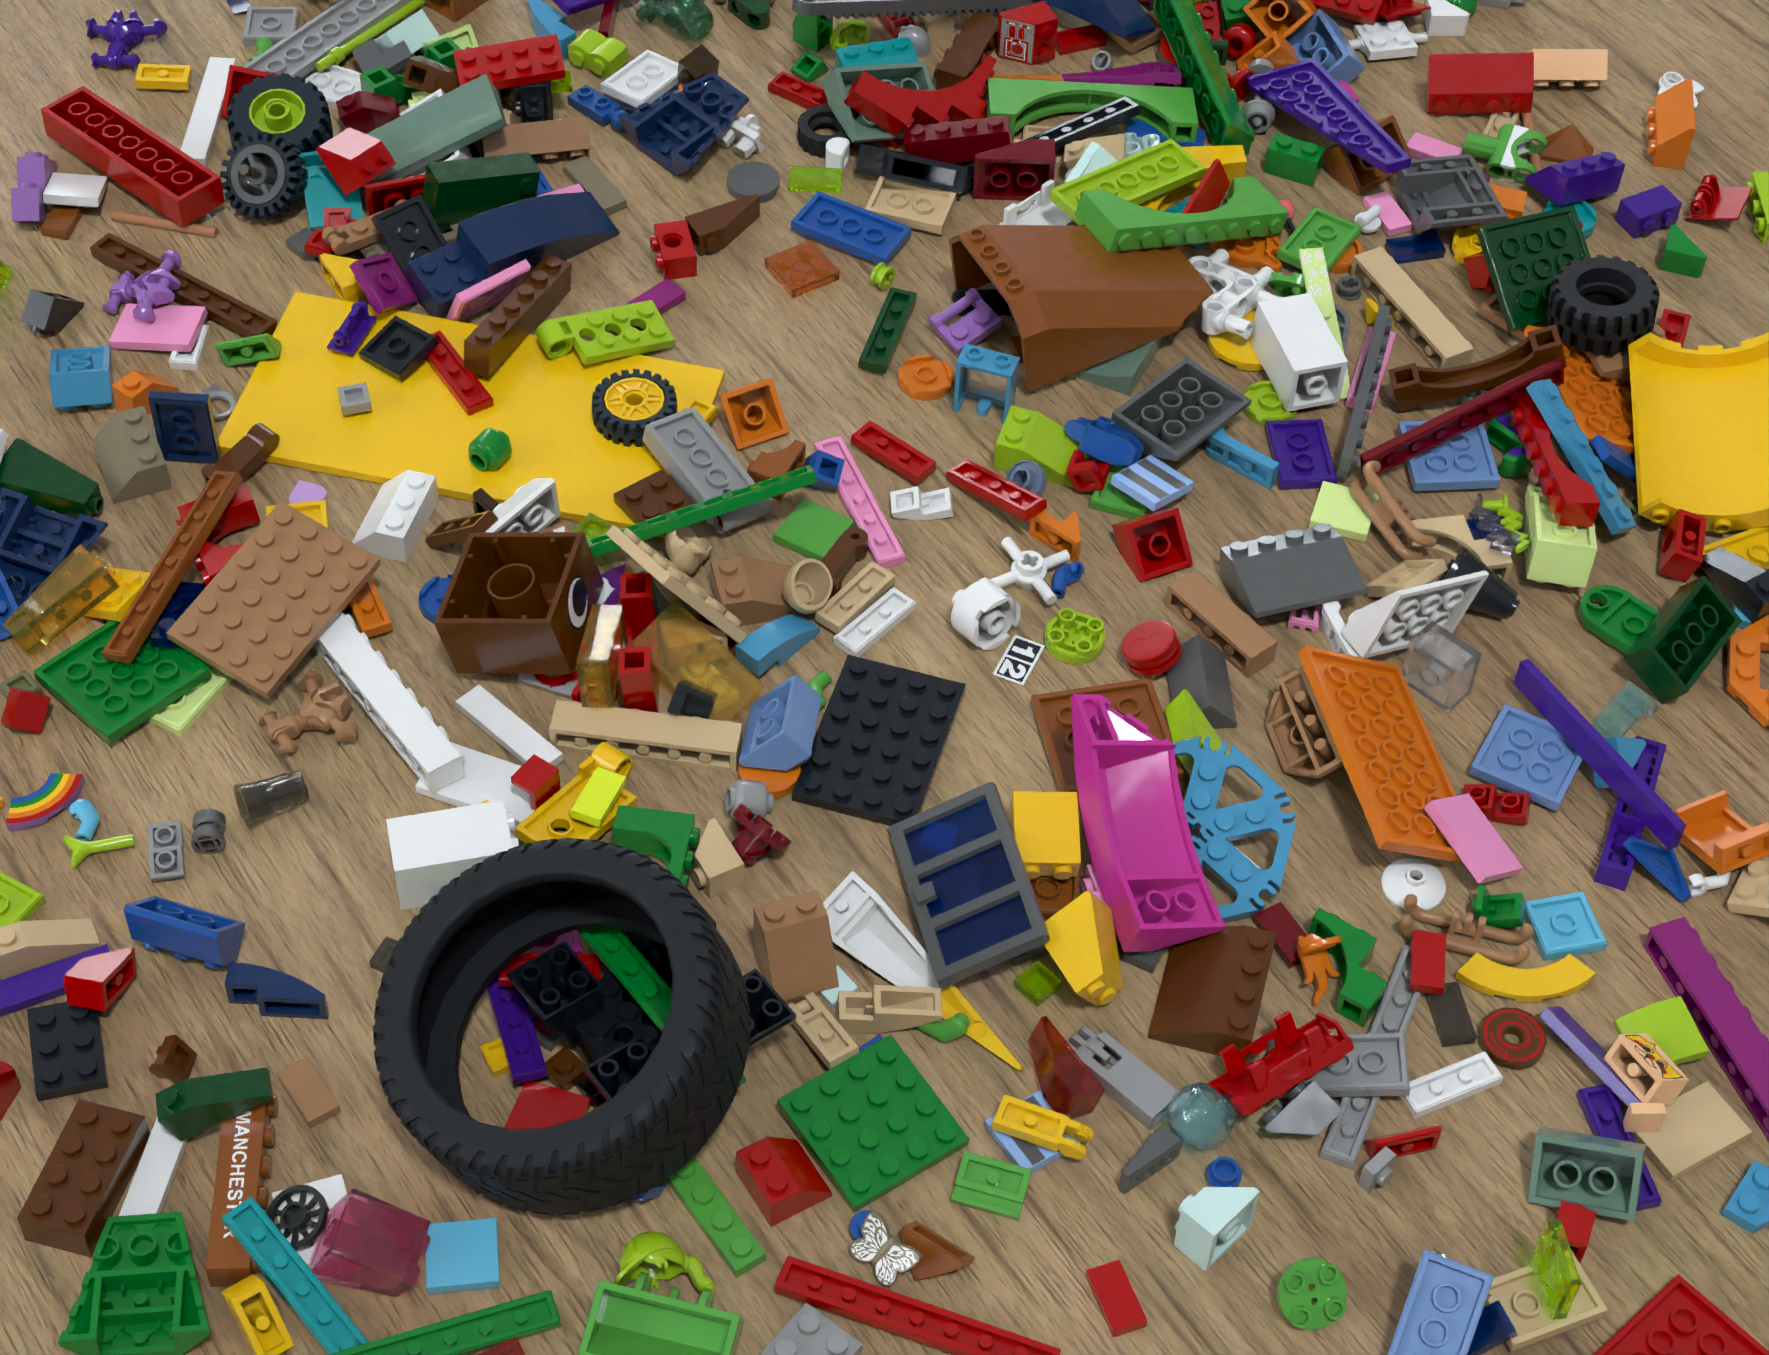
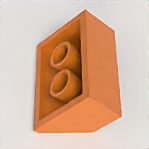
M1686 79L1655 96L1652 107L1648 106L1646 122H1649L1646 137L1650 139L1647 155H1651L1652 166L1682 170L1684 168L1695 132L1693 83L1691 79Z

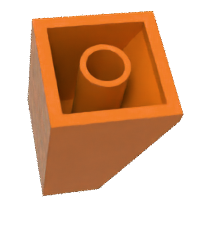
M1251 0L1242 8L1266 37L1276 30L1283 38L1289 36L1318 10L1311 0Z

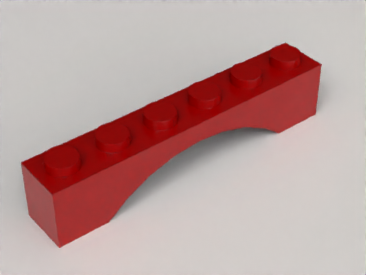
M1519 396L1516 408H1513L1511 411V423L1515 425L1519 441L1522 442L1526 451V457L1533 466L1534 476L1540 482L1542 494L1547 498L1551 514H1554L1558 526L1593 527L1600 501L1592 484L1577 476L1559 459L1551 443L1553 433L1531 397Z

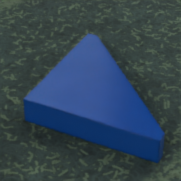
M1629 837L1623 843L1624 847L1680 902L1685 903L1692 897L1674 849L1668 850L1665 846Z

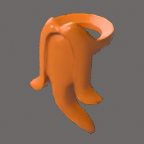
M1310 933L1306 937L1298 936L1297 938L1298 956L1305 975L1302 985H1308L1314 981L1315 992L1312 998L1314 1006L1318 1005L1327 990V977L1332 979L1341 975L1332 968L1327 949L1342 942L1341 936L1322 939Z

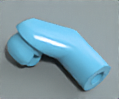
M78 799L69 808L70 814H75L74 818L80 819L82 822L75 837L79 840L91 841L99 825L100 816L89 800Z

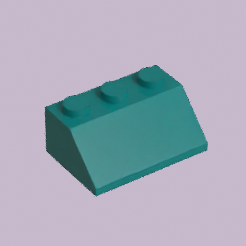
M909 37L835 49V68L918 62L917 52Z

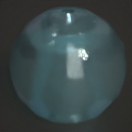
M1203 1082L1185 1085L1176 1092L1168 1106L1167 1122L1170 1131L1180 1137L1183 1141L1182 1145L1188 1149L1197 1151L1216 1149L1227 1141L1235 1127L1236 1112H1234L1232 1105L1219 1092Z

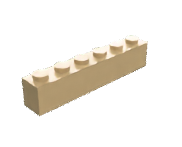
M1382 246L1354 255L1350 276L1358 277L1362 281V290L1378 305L1391 306L1389 317L1393 319L1394 326L1432 368L1456 367L1470 364L1474 350L1471 343L1462 336L1455 325L1442 314L1440 309L1432 303L1424 291L1412 281L1409 275L1402 270L1394 258Z
M556 700L549 726L550 743L559 750L592 754L600 743L608 742L637 760L737 772L743 744V723Z

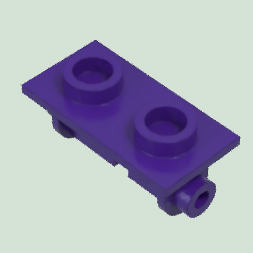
M359 301L352 305V310L340 328L334 332L333 338L327 345V349L354 355L377 320V317L369 315L368 305L365 302Z

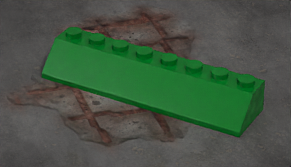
M1154 0L1153 11L1187 87L1193 88L1196 108L1213 146L1243 145L1245 155L1249 154L1251 143L1254 142L1253 130L1251 127H1248L1245 121L1243 108H1239L1236 92L1233 88H1230L1227 72L1225 69L1222 70L1220 66L1218 52L1214 51L1211 46L1210 35L1208 32H1205L1202 26L1200 13H1196L1194 0Z

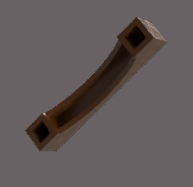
M1552 325L1528 332L1529 336L1514 347L1479 362L1446 368L1416 366L1415 362L1389 369L1388 373L1398 411L1402 412L1502 385L1557 357L1564 362V368H1566L1563 346L1557 326Z

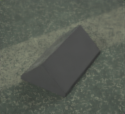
M1196 635L1181 644L1182 654L1180 659L1171 669L1166 671L1170 702L1183 689H1186L1213 729L1236 728L1237 721L1225 654L1201 636Z

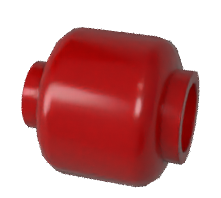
M1236 23L1224 33L1222 40L1228 41L1227 56L1239 59L1256 45L1257 35L1250 25Z

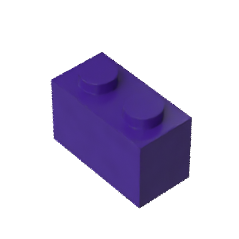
M1662 184L1621 199L1615 221L1635 239L1676 224L1682 202Z

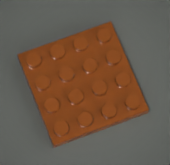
M1151 678L1031 696V706L1059 792H1077L1078 795L1071 712V697L1073 694H1101L1112 701L1109 705L1124 716L1127 713L1131 714L1149 726L1147 732L1159 740H1165L1166 738L1173 743ZM1175 756L1178 779L1183 781L1184 770L1179 758Z

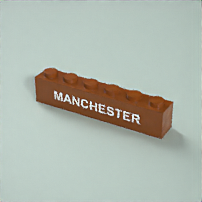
M273 1095V1099L222 1122L205 1268L210 1287L232 1286L252 1274L255 1275L256 1272H261L223 1224L222 1217L251 1196L261 1208H268L269 1190L268 1186H264L265 1177H270L272 1172L271 1155L267 1154L268 1146H274L275 1128L274 1125L270 1124L271 1116H277V1095Z

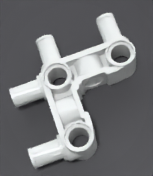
M1222 248L1217 249L1209 257L1194 256L1190 258V263L1214 292L1203 302L1201 329L1207 334L1217 335L1228 331L1248 339L1253 332L1252 327L1254 323L1242 318L1254 308H1257L1258 302L1283 298L1273 295L1264 289L1268 285L1271 273L1274 272L1270 267L1265 266L1254 275L1228 266L1229 253Z

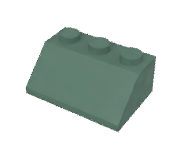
M1540 1126L1536 1134L1528 1202L1557 1208L1560 1207L1562 1201L1577 1203L1588 1210L1597 1212L1596 1215L1635 1221L1646 1144Z

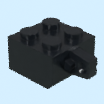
M551 81L514 87L515 100L521 101L515 102L516 116L522 118V123L553 120Z

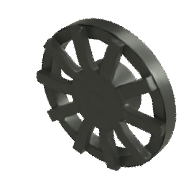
M295 1185L279 1193L269 1205L266 1214L272 1222L275 1215L280 1217V1223L276 1224V1227L279 1230L286 1228L283 1232L286 1239L292 1232L290 1244L295 1250H300L306 1246L313 1245V1241L317 1239L322 1231H325V1224L330 1209L324 1196L318 1190L308 1185ZM300 1193L299 1202H293L291 1196ZM307 1193L315 1195L311 1199V1201L307 1205H305ZM286 1200L287 1205L282 1211L278 1210V1207ZM319 1202L320 1208L310 1211ZM319 1216L317 1222L311 1221L312 1217ZM308 1226L313 1227L310 1233L306 1229ZM301 1232L304 1238L298 1241L299 1233Z

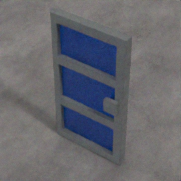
M988 782L888 827L934 975L941 989L1041 946L1050 940L1049 932L994 782Z

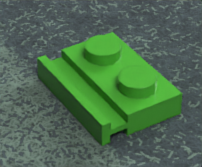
M964 1151L955 1187L951 1195V1203L1019 1221L1032 1169Z

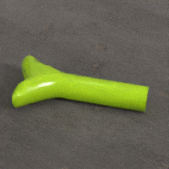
M133 834L94 841L79 840L65 835L63 838L65 845L73 853L70 859L73 869H76L90 854L135 846Z

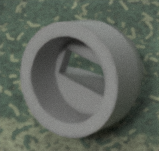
M1101 50L1093 56L1092 65L1098 71L1112 69L1114 58L1110 53Z

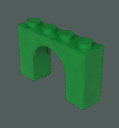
M618 805L612 828L613 844L660 859L667 865L666 869L688 888L689 875L686 872L687 870H693L695 851H692V847H698L700 839V828H695V814Z

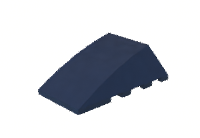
M714 72L683 85V90L677 93L670 91L661 95L662 99L653 104L646 102L639 105L638 110L631 114L624 112L618 115L620 122L638 149L674 176L689 171L749 101L747 95Z
M1 488L0 566L25 621L29 622L102 534L108 524L80 514L78 519H74L38 507L28 496Z

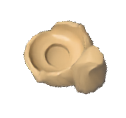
M688 526L665 534V550L670 558V562L688 576L696 572L699 565L706 560L713 550V546L710 545L706 538H698L695 532Z

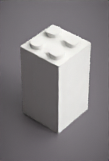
M1305 293L1258 302L1250 344L1286 412L1339 402L1348 361L1311 294Z
M504 800L386 819L400 910L424 906L429 902L430 898L439 893V890L444 885L449 884V881L459 877L466 869L483 862L484 859L496 855V853L508 851L510 848L519 846L518 838L515 837L513 812L506 813Z

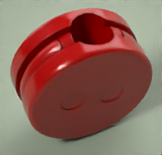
M1162 620L1146 621L1135 626L1125 635L1121 644L1122 653L1131 671L1144 677L1156 676L1168 671L1178 662L1182 654V646L1171 624Z

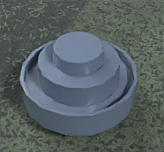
M1022 460L1015 463L1006 476L1007 480L1038 496L1043 494L1047 485L1046 471L1041 465L1031 460Z

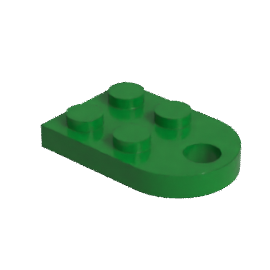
M1610 585L1596 586L1587 590L1582 596L1578 608V615L1582 624L1624 654L1628 653L1659 614L1658 611L1629 592ZM1590 601H1598L1604 606L1593 605Z

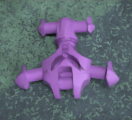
M175 250L164 252L160 256L163 262L159 268L149 270L135 280V275L129 271L118 275L119 281L111 286L109 290L110 299L108 303L103 305V311L115 315L119 313L118 307L120 303L133 302L137 299L138 305L133 310V318L151 323L156 318L152 311V306L171 303L175 298L172 290H177L181 286V282L170 273L172 268L177 270L181 267L182 259L179 253Z

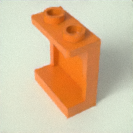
M1725 790L1674 810V813L1686 824L1680 842L1720 875L1769 855V823L1765 822L1752 827L1729 809V794Z

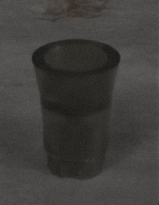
M299 771L290 774L283 773L255 782L236 784L233 787L239 813L247 827H251L279 812L296 807L298 803L309 798L307 786Z

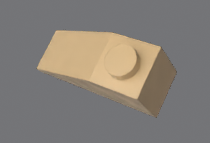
M91 918L18 921L0 927L1 979L3 980L101 946Z

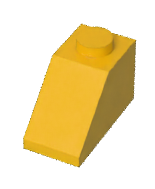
M325 253L319 255L322 276L340 300L351 302H364L368 300L349 267L358 259Z
M252 1274L220 1292L237 1327L255 1355H279L295 1346L264 1281Z

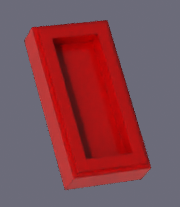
M1094 24L1058 31L1055 49L1059 55L1103 47L1106 46V37L1101 29Z
M1413 930L1411 935L1409 990L1443 994L1446 934Z
M1120 1260L1086 1270V1279L1113 1337L1147 1326L1146 1316Z

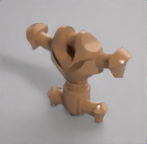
M310 670L297 684L301 691L308 692L304 695L299 713L296 712L294 715L286 714L277 719L276 711L267 710L259 718L260 725H267L268 737L271 741L280 745L278 752L281 755L295 753L299 743L292 739L300 736L302 730L327 732L333 729L337 743L354 741L357 738V725L350 720L344 721L350 709L351 699L348 695H343V687L339 683H331L321 687L323 682L322 675L317 671Z

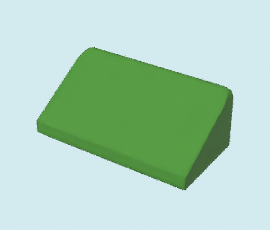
M266 333L219 342L215 344V347L225 365L230 367L279 357L282 344L279 340Z

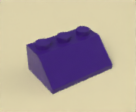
M1602 152L1601 154L1584 156L1581 159L1564 161L1563 163L1548 166L1527 176L1525 182L1559 206L1616 193L1626 164L1617 159L1613 153Z

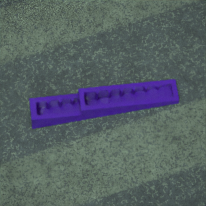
M1636 736V739H1644L1646 746L1633 769L1655 790L1666 744ZM1619 796L1593 881L1625 891L1632 873L1635 857L1624 847L1623 843L1629 837L1641 839L1645 824Z

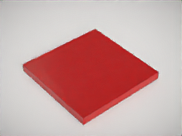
M1678 1274L1594 1355H1769V1351Z

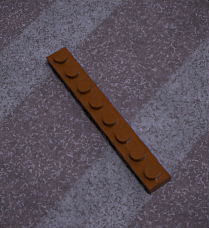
M107 233L90 247L93 257L122 272L129 271L135 275V279L149 270L159 268L163 260L111 233ZM172 268L170 271L181 282L179 289L172 290L175 294V300L186 306H205L208 312L207 317L245 337L266 333L272 334L277 327L276 319L180 269Z

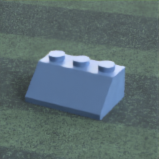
M1321 9L1316 11L1286 39L1294 47L1299 62L1315 58L1337 82L1347 81L1349 84L1366 69L1338 24Z
M795 674L751 704L739 757V763L742 766L788 771L797 764H804L811 757L822 697L800 676Z

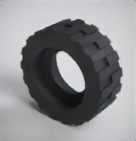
M829 105L814 106V108H809L798 118V145L811 156L825 158L826 143L835 137L849 139L850 148L853 147L854 143L851 142ZM820 128H831L839 132L833 135H820L813 131Z

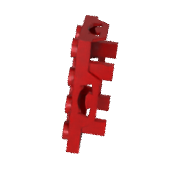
M1286 1011L1274 1018L1277 1029H1273L1240 1050H1237L1236 1046L1231 1044L1219 1051L1218 1053L1226 1072L1205 1084L1204 1087L1208 1097L1215 1101L1222 1099L1226 1105L1232 1104L1234 1112L1244 1117L1245 1115L1253 1114L1263 1104L1273 1098L1285 1095L1291 1087L1301 1081L1313 1078L1319 1070L1329 1064L1342 1060L1344 1055L1355 1049L1351 1037L1345 1034L1336 1020L1320 1012L1316 1013L1315 1019L1297 1029L1291 1012ZM1337 1029L1338 1035H1334L1329 1030ZM1274 1039L1275 1049L1271 1048L1266 1056L1257 1061H1248V1064L1245 1062L1243 1057L1249 1053L1257 1055L1263 1052L1268 1046L1266 1042Z

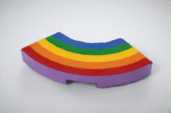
M50 773L46 783L36 792L27 796L12 798L6 821L7 829L22 830L36 827L48 822V818L57 814L62 809H68L83 788V774Z

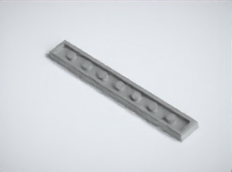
M1404 944L1369 1033H1405L1406 1035L1422 992L1409 990L1411 946ZM1381 1096L1343 1097L1339 1106L1343 1111L1333 1120L1319 1158L1352 1170Z

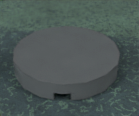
M751 161L734 166L727 176L728 191L735 199L758 193L760 203L765 202L777 194L780 186L778 172L772 166L763 162Z

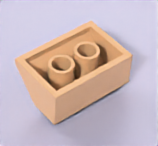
M1531 49L1527 51L1534 52V87H1548L1549 83H1558V87H1574V83H1583V87H1599V83L1607 81L1608 49Z

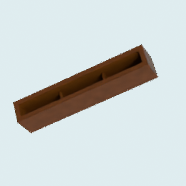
M546 255L464 340V368L489 377L571 290L572 263L555 256Z

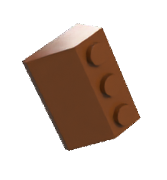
M1394 115L1375 120L1412 160L1413 158ZM1337 143L1325 149L1323 160L1330 176L1356 195L1364 193L1396 174L1382 172Z

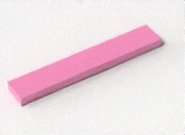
M839 436L814 443L815 452L821 450L845 460L840 481L835 490L850 519L854 520L855 528H861L868 534L867 551L873 562L883 568L905 563L906 555L842 437Z

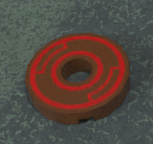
M1503 1007L1493 1010L1484 1018L1479 1030L1478 1039L1482 1051L1487 1053L1494 1064L1504 1067V1065L1511 1066L1514 1070H1522L1535 1065L1542 1058L1547 1045L1546 1031L1541 1022L1531 1013L1519 1008ZM1513 1034L1521 1042L1517 1044L1510 1043L1505 1039L1504 1035Z

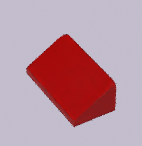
M1441 1126L1421 1127L1364 1140V1145L1370 1160L1385 1146L1393 1151L1397 1158L1435 1149L1442 1129Z

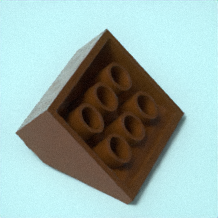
M1246 925L1225 926L1223 931L1172 945L1148 1038L1220 1056L1219 1051L1231 1044H1234L1237 1050H1240L1252 1043L1277 933ZM1247 1054L1245 1057H1243V1059L1245 1060L1246 1063H1247L1249 1054Z

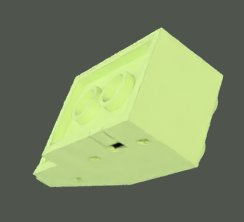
M1529 484L1525 493L1524 534L1530 535L1528 541H1531V546L1524 550L1526 579L1538 583L1562 584L1571 588H1586L1597 552L1595 525L1593 524V527L1558 526L1554 514L1550 512L1547 498L1542 494L1541 487Z

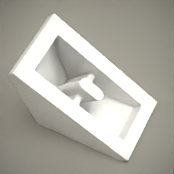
M1425 0L1424 4L1431 6V9L1423 10L1422 13L1428 36H1463L1466 34L1470 13L1446 0Z

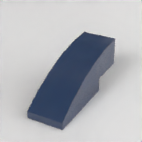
M229 962L225 980L229 1003L258 1005L260 1016L328 1019L329 1011L325 994L310 984L271 968Z

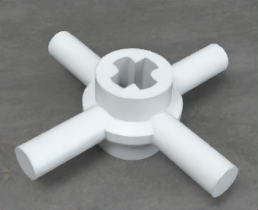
M1011 537L1004 538L1001 545L1014 562L1010 572L990 580L1000 588L1015 583L1023 590L1036 589L1048 605L1053 604L1057 600V596L1044 579L1047 569L1070 561L1068 551L1063 550L1043 558L1035 551L1028 550L1022 552Z

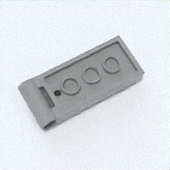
M694 406L645 426L642 441L676 484L694 503L755 483ZM770 498L706 519L709 525L712 524L714 529L721 534L772 512V503Z

